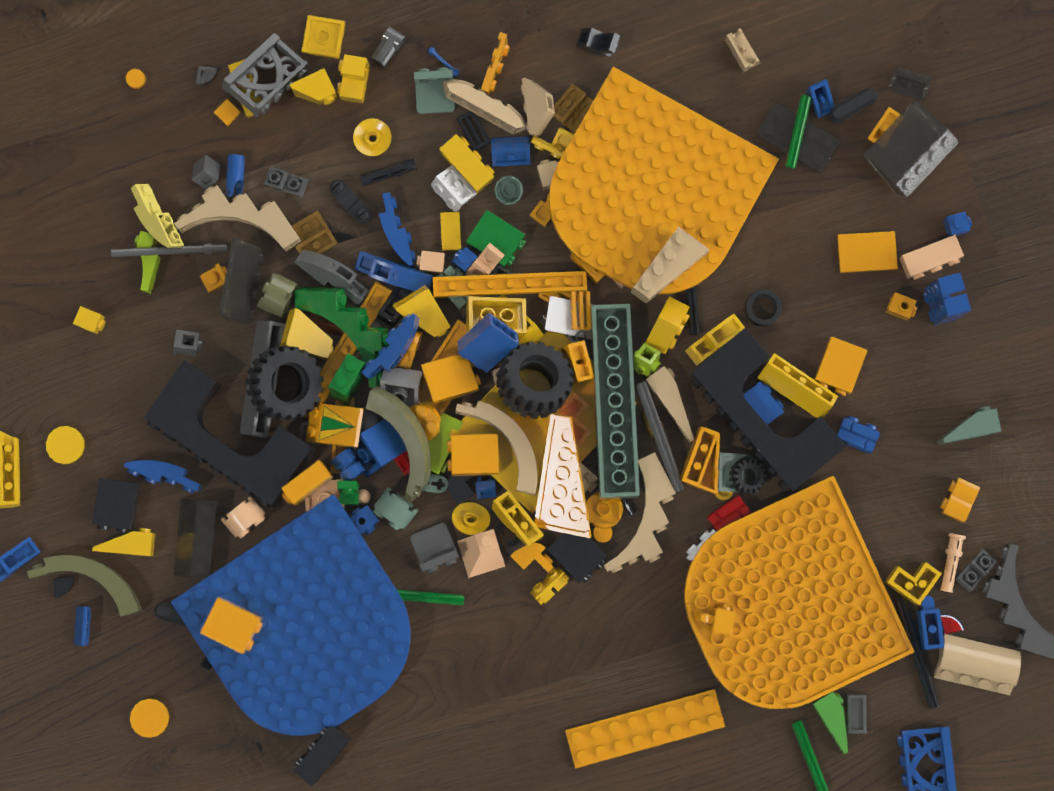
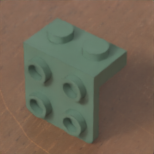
M442 67L438 68L437 71L419 69L418 72H414L416 105L419 114L450 113L455 110L454 102L446 98L443 80H453L452 70Z

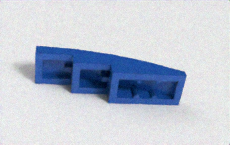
M30 537L0 556V583L41 553Z

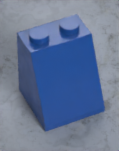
M386 419L360 433L358 447L346 446L347 449L351 448L357 456L355 461H360L366 469L363 472L366 478L407 451L400 434Z

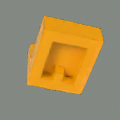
M216 264L215 268L200 275L209 293L230 283L227 278L230 275L225 266L221 267L219 264Z

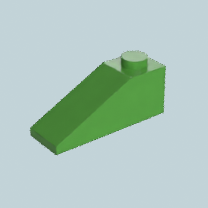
M830 692L813 701L812 705L841 752L846 754L848 747L844 708L841 705L843 700L838 692Z

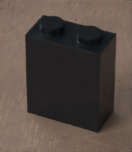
M99 478L92 524H96L97 529L109 530V526L117 527L116 531L128 533V529L134 530L141 484Z
M564 533L547 549L578 583L581 581L586 583L593 576L590 572L595 568L599 570L607 562L605 560L607 555L590 538Z

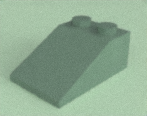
M990 406L976 409L974 414L968 416L937 440V445L1001 432L997 408L991 409Z

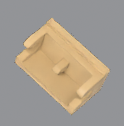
M741 28L734 34L730 33L726 36L725 41L743 73L760 64Z

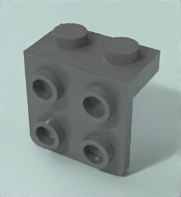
M445 523L437 524L410 537L422 572L432 573L439 570V565L445 563L446 566L456 563V558H459Z

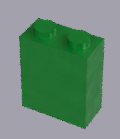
M486 210L467 239L466 244L477 252L482 253L487 245L491 243L504 254L498 264L506 268L507 265H512L516 258L514 256L517 249L521 251L526 240H524V233Z
M350 354L346 355L328 386L331 398L348 407L365 378V375L362 373L365 369V362Z

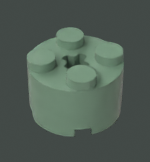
M388 487L375 503V510L373 512L380 518H387L390 521L388 524L394 529H405L419 510L417 508L413 510L411 502L404 500V496L398 492L395 494L391 493L392 488Z

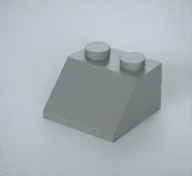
M394 367L389 372L384 368L380 380V388L395 395L409 408L414 404L420 403L423 387L422 371Z

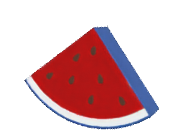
M941 615L944 634L964 630L962 624L955 617Z

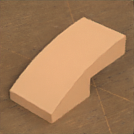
M489 243L465 274L468 276L489 275L503 258L504 254Z

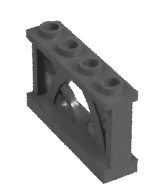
M274 33L224 79L222 89L226 93L229 92L250 110L255 117H258L269 110V105L272 102H278L285 90L289 91L291 89L290 84L294 83L298 78L302 79L307 74L308 62L300 58ZM275 49H277L285 57L280 58ZM264 59H268V60H269V63L272 62V61H273V63H271V64H265V63L263 62V60H264ZM286 61L292 62L296 69L293 72H289L287 68L291 67V65L284 64L282 66V63ZM257 66L262 69L275 67L276 83L256 84L258 74L255 67ZM251 74L253 76L252 83L250 82L251 78L248 79L246 75ZM236 85L243 89H246V95L240 89H238ZM251 91L255 92V99L257 96H262L263 100L260 103L253 102L250 99Z

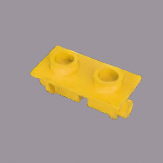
M557 567L551 570L542 582L537 583L530 593L541 605L543 603L546 604L555 595L551 589L554 587L559 591L568 583L569 577Z

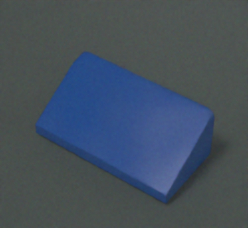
M76 607L75 645H89L91 607Z

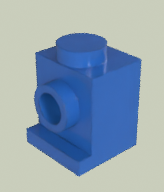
M466 247L458 250L451 262L465 274L478 257Z

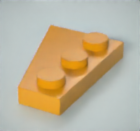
M502 32L499 33V46L494 48L491 59L492 65H489L481 90L487 96L496 87L497 81L494 79L496 74L501 73L503 67L501 60L503 56H507L510 48L507 45V34Z

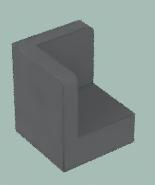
M204 155L194 164L191 180L204 189H208L218 181L220 164L209 156Z

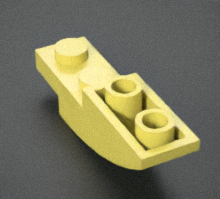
M135 184L131 187L138 203L134 210L147 231L168 248L183 247L184 244L169 213H162L149 184Z

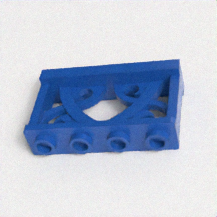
M938 726L900 730V735H897L898 747L902 749L899 761L900 766L904 767V774L901 775L903 786H906V791H916L917 789L921 791H926V789L929 791H956L949 727ZM939 733V737L927 742L923 734ZM912 736H918L924 745L921 747L919 743L915 742L916 747L911 749L908 741ZM932 748L934 753L936 750L940 751V756L938 758H935L930 751ZM926 753L932 761L942 764L943 769L937 770L932 775L930 783L923 779L915 770L917 764ZM909 754L914 755L911 761L909 759ZM937 776H942L944 781L942 783L937 781V786H935L934 783ZM912 777H913L914 780H915L916 782H918V783H915L914 785H912Z

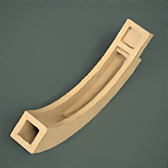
M478 401L476 408H473V404L467 402L457 404L455 414L482 420L496 428L507 439L514 451L518 465L516 492L535 496L537 487L535 455L528 438L518 424L506 413L484 402Z

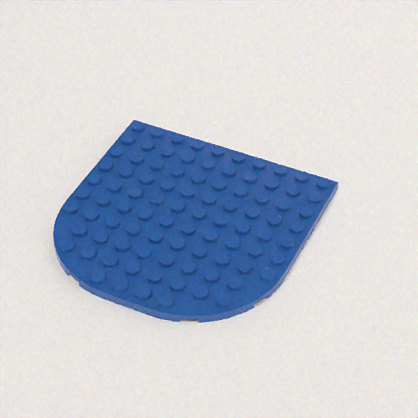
M335 494L171 601L240 709L261 726L282 734L311 735L320 733L325 726L329 728L331 725L335 727L377 700L391 688L404 668L410 649L411 628L404 601ZM217 597L228 600L262 617V628L258 634H254L252 638L254 644L249 652L246 651V653L241 654L200 633Z

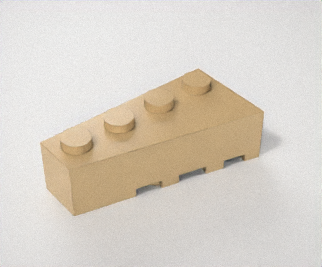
M678 227L635 284L631 293L643 302H649L686 270L702 259L710 249Z

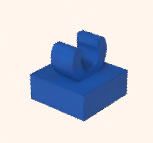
M488 476V481H481V477H478V482H475L477 499L496 497L495 480Z

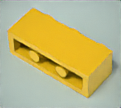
M456 134L439 149L440 153L453 165L478 195L494 181L493 174L495 172L488 164L485 166L480 161L482 157L475 150L472 152L468 146L470 144L463 136L459 137Z

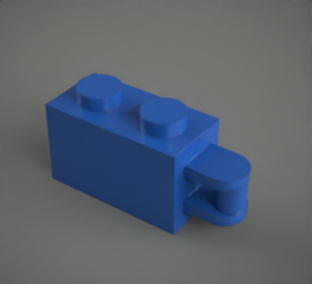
M926 596L920 604L921 610H917L921 648L923 650L945 648L940 609L935 608L934 599L931 596Z

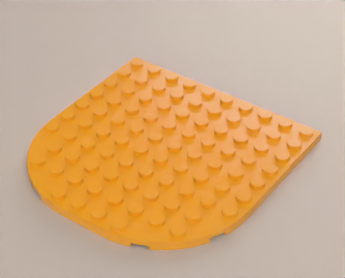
M613 67L554 171L549 190L551 219L559 238L575 257L630 289H633L676 229L680 227L710 249L702 259L670 283L659 294L681 292L698 285L708 278L722 263L779 159Z
M834 475L720 528L702 544L689 566L685 581L684 600L687 617L711 671L718 681L733 695L750 704L770 709L802 706L914 653L913 647ZM719 605L731 607L730 611L736 612L732 635L709 631L710 623L698 621L699 613L712 615L713 608H719Z

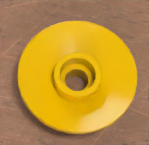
M366 119L359 123L354 131V144L364 155H381L390 146V129L379 119ZM371 136L376 137L374 142H371L369 139Z
M466 502L454 509L452 522L460 532L476 535L484 532L489 527L490 515L480 504Z

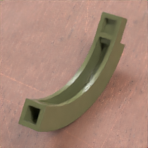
M375 387L369 392L365 409L385 418L394 426L403 439L410 461V476L404 500L412 502L420 496L422 487L429 483L431 474L429 443L422 425L411 409L392 393L380 387Z
M74 555L51 556L44 558L46 566L43 563L32 566L33 570L27 571L29 579L61 571L85 574L105 587L113 597L120 616L142 611L139 600L127 581L114 569L97 560Z

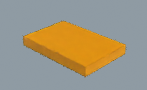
M895 231L837 235L840 273L898 269Z

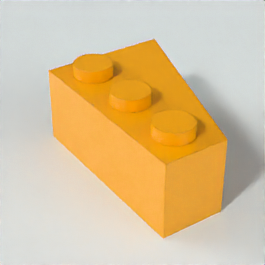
M702 426L698 427L680 475L682 483L713 495L718 494L720 433Z

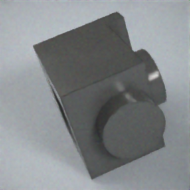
M176 329L173 355L196 356V351L200 352L202 340H198L199 333Z

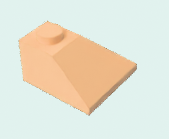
M494 529L457 541L468 578L505 567Z

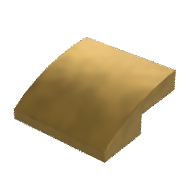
M571 84L554 105L555 114L553 118L575 134L594 100L589 98L584 91L574 84Z
M318 210L292 225V228L302 241L295 246L299 254L303 250L321 254L338 244Z

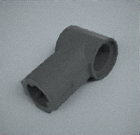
M389 27L383 34L382 42L371 59L380 66L385 67L394 53L402 47L406 37Z

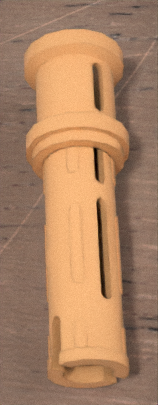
M949 533L948 549L945 550L948 555L940 590L953 593L958 560L963 555L961 550L966 536Z

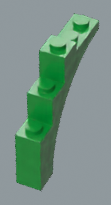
M303 286L294 290L295 308L318 314L336 324L354 343L365 364L370 360L374 361L379 356L378 353L382 348L389 347V344L385 341L389 333L388 328L367 327L369 317L366 308L345 307L347 297L344 288ZM384 368L372 379L368 378L369 388L380 386Z

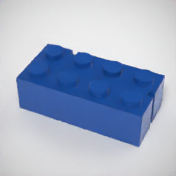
M961 273L938 278L924 289L923 298L925 303L929 304L930 311H928L930 321L934 322V325L957 320L971 311L967 294L954 297L950 295L965 290Z

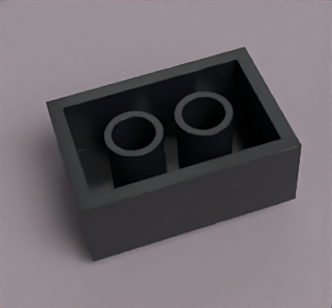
M331 725L329 728L325 726L319 734L321 736L320 740L313 741L307 748L309 753L306 756L303 754L294 764L297 768L293 772L311 787L352 739L338 725L335 727Z

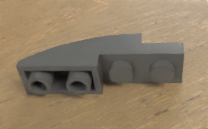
M303 250L294 261L295 264L325 286L329 282L335 288H344L345 295L357 305L361 303L369 291L355 280L358 275L357 273L330 257Z

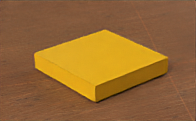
M308 15L301 52L339 59L346 22Z

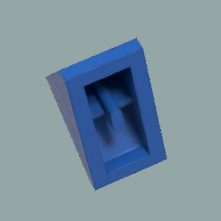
M824 79L808 87L805 94L811 96L810 103L817 117L821 118L827 115L835 107L827 80Z

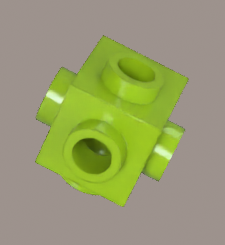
M644 343L633 355V369L647 377L652 372H657L661 365V362H659L661 351Z

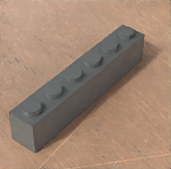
M257 321L250 368L254 366L252 362L255 358L260 357V353L268 351L270 348L280 347L286 324L274 321ZM279 367L274 371L271 379V387L274 394ZM246 391L239 434L268 438L271 418L257 411L258 406L252 405L250 401L253 398L248 396Z

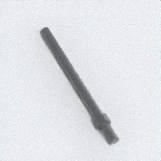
M203 243V245L183 246L181 248L111 249V257L203 253L206 255L212 254V252H227V245Z

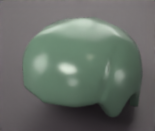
M513 176L502 177L497 181L494 188L496 198L504 205L517 203L523 195L522 183Z

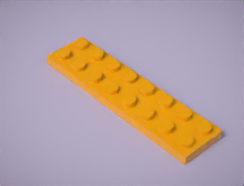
M715 689L567 729L565 732L575 768L723 728L725 724Z

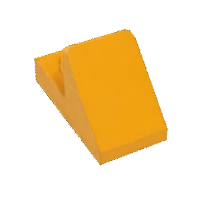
M889 107L868 137V140L884 149L905 117Z

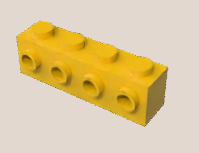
M775 353L757 377L763 383H766L816 418H824L838 397Z

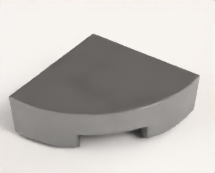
M198 66L196 85L203 86L210 83L216 77L218 69Z

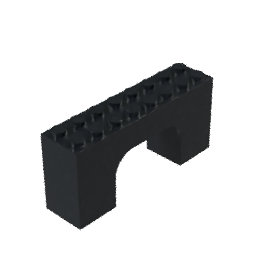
M744 328L697 367L690 375V382L696 389L700 388L702 390V396L708 404L713 403L718 416L721 419L725 417L729 422L727 426L734 434L737 432L742 437L740 439L742 444L754 451L752 454L759 463L761 461L764 462L767 466L765 468L766 472L772 478L775 476L778 479V486L784 492L788 491L791 493L844 449L846 445L822 417L818 418L801 434L793 438L780 437L770 429L747 402L743 394L744 381L765 364L770 356L747 329Z
M184 360L144 416L148 420L146 424L155 430H163L162 435L169 440L179 441V447L191 453L193 451L196 453L194 457L201 462L212 464L210 466L211 469L220 474L225 473L227 475L226 479L234 485L241 484L243 486L242 490L250 496L257 495L259 497L257 501L266 507H276L283 497L284 491L281 488L297 477L315 449L281 426L277 428L263 450L254 456H243L209 433L203 424V412L221 384Z

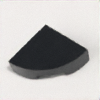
M74 577L54 579V598L64 596L71 589Z

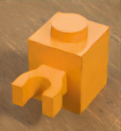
M719 605V608H713L712 615L699 613L698 621L710 623L709 631L732 635L736 612L730 611L731 607Z

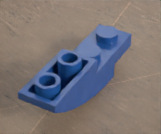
M390 192L383 193L386 212L380 213L379 217L385 235L400 259L407 266L413 268V262H416L414 250L410 251L409 244L412 243L411 234L406 232L405 228L398 229L401 223L399 215L395 216L394 208H397L396 199L391 197Z
M360 251L355 270L366 273L369 277L412 291H416L424 285L430 289L433 275L401 263L396 264L365 251Z
M414 313L407 315L403 318L402 324L398 328L395 327L389 331L385 341L390 346L382 348L378 353L379 356L374 361L370 360L364 366L365 369L362 373L367 378L372 379L383 368L391 372L401 361L415 337L420 320Z
M140 460L124 464V467L129 468L128 473L137 477L140 473L146 476L145 480L152 484H155L156 481L162 483L164 477H167L166 482L175 486L178 482L184 485L183 489L190 493H194V490L200 492L203 486L186 478L189 470L170 463Z

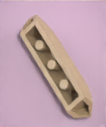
M456 79L443 80L446 98L511 134H517L527 129L526 121L511 105L507 104L505 106L500 100L487 96L484 91L474 89V84Z

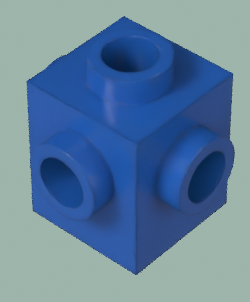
M368 505L363 509L358 507L350 514L352 516L350 519L361 535L364 533L366 536L376 529L374 525L380 521ZM365 518V524L361 525L360 520Z

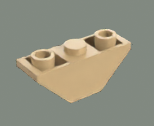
M522 78L521 91L525 99L523 107L527 114L526 128L530 135L538 137L541 136L555 114L553 96L534 81Z

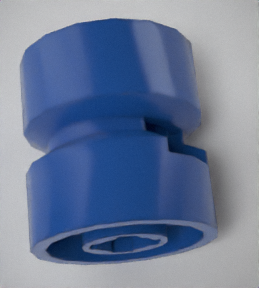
M351 448L341 452L330 461L336 471H341L340 477L343 481H352L366 471L360 461H355L357 456Z

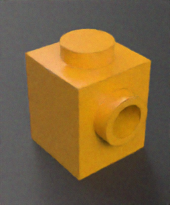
M895 292L891 296L886 313L907 321L910 317H914L917 311V306H915L916 300Z

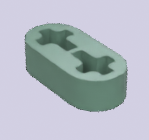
M430 474L429 485L422 487V491L444 493L448 489V481L443 476ZM439 479H442L445 487L438 490L437 486L431 485L432 482H438Z

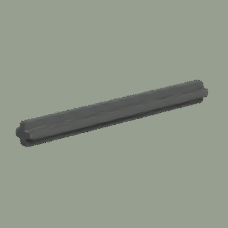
M638 383L636 388L669 480L675 492L684 489L647 383Z

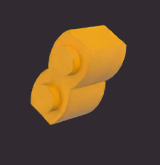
M957 478L956 481L952 480L948 491H950L948 499L944 498L940 506L943 509L941 514L964 523L980 487L961 478Z

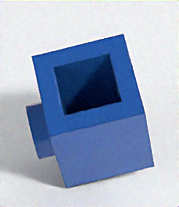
M966 212L947 216L943 220L948 237L966 234L971 230L970 227H972L971 219L966 215Z

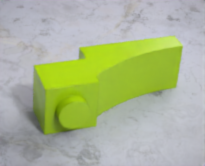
M140 231V235L136 236L134 242L136 248H153L157 245V240L150 233ZM159 255L141 256L143 277L140 290L145 293L151 294L161 259Z

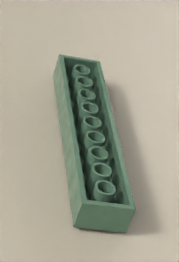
M630 304L591 305L599 499L638 498L640 492Z

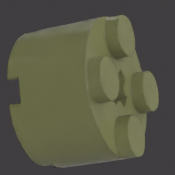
M273 273L269 282H266L262 292L265 295L260 298L257 307L283 318L289 309L290 302L293 301L295 296L294 290L298 288L297 283Z

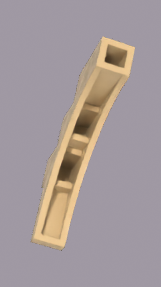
M218 185L215 187L211 186L205 190V194L202 195L205 203L197 204L193 207L192 212L179 216L177 222L174 223L177 229L183 233L194 226L212 221L229 220L243 222L265 231L286 252L302 242L275 201L265 203L261 206V210L258 211L246 193L237 195L233 198V202L230 203Z
M655 452L638 460V467L642 474L645 489L643 516L638 530L628 546L616 558L603 565L606 571L611 570L612 574L623 569L622 564L628 562L631 565L640 560L638 557L642 555L644 561L649 560L652 563L660 558L659 554L663 553L653 534V531L659 533L667 529L666 524L669 523L659 502L662 501L665 504L673 500L672 495L676 493Z

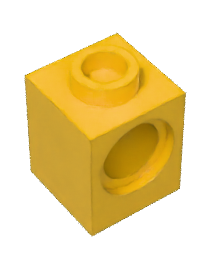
M80 306L73 324L98 334L99 331L103 330L106 321L103 315Z

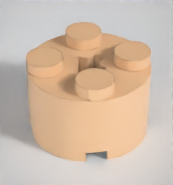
M252 496L247 498L249 500L248 503L246 500L227 514L226 516L229 519L225 517L221 519L235 538L238 536L241 539L250 531L248 527L252 524L256 527L265 519L263 516L265 512Z

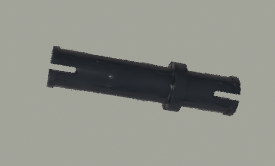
M414 158L401 163L395 162L392 166L359 175L363 187L395 176L401 177V174L417 170Z

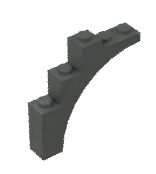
M1007 544L1006 547L1002 548L1000 554L1002 562L995 571L997 578L988 579L983 584V597L1005 604L999 612L1000 623L1022 629L1021 633L1018 632L1016 636V648L1054 660V636L1044 630L1032 618L1024 606L1018 591L1015 577V560L1018 546Z

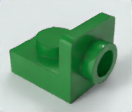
M337 481L341 505H358L359 484L357 481Z

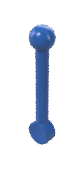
M431 47L428 49L430 55H434L449 70H452L454 77L459 75V70L450 66L436 53L435 48Z

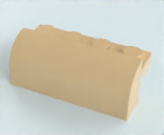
M944 634L945 648H939V660L934 671V678L1006 695L1011 694L1013 686H1016L1021 667L1020 651Z

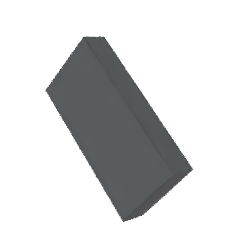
M846 694L847 734H867L866 694Z

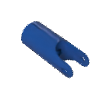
M237 154L228 155L227 197L233 195L234 188L235 197L243 192L245 156Z

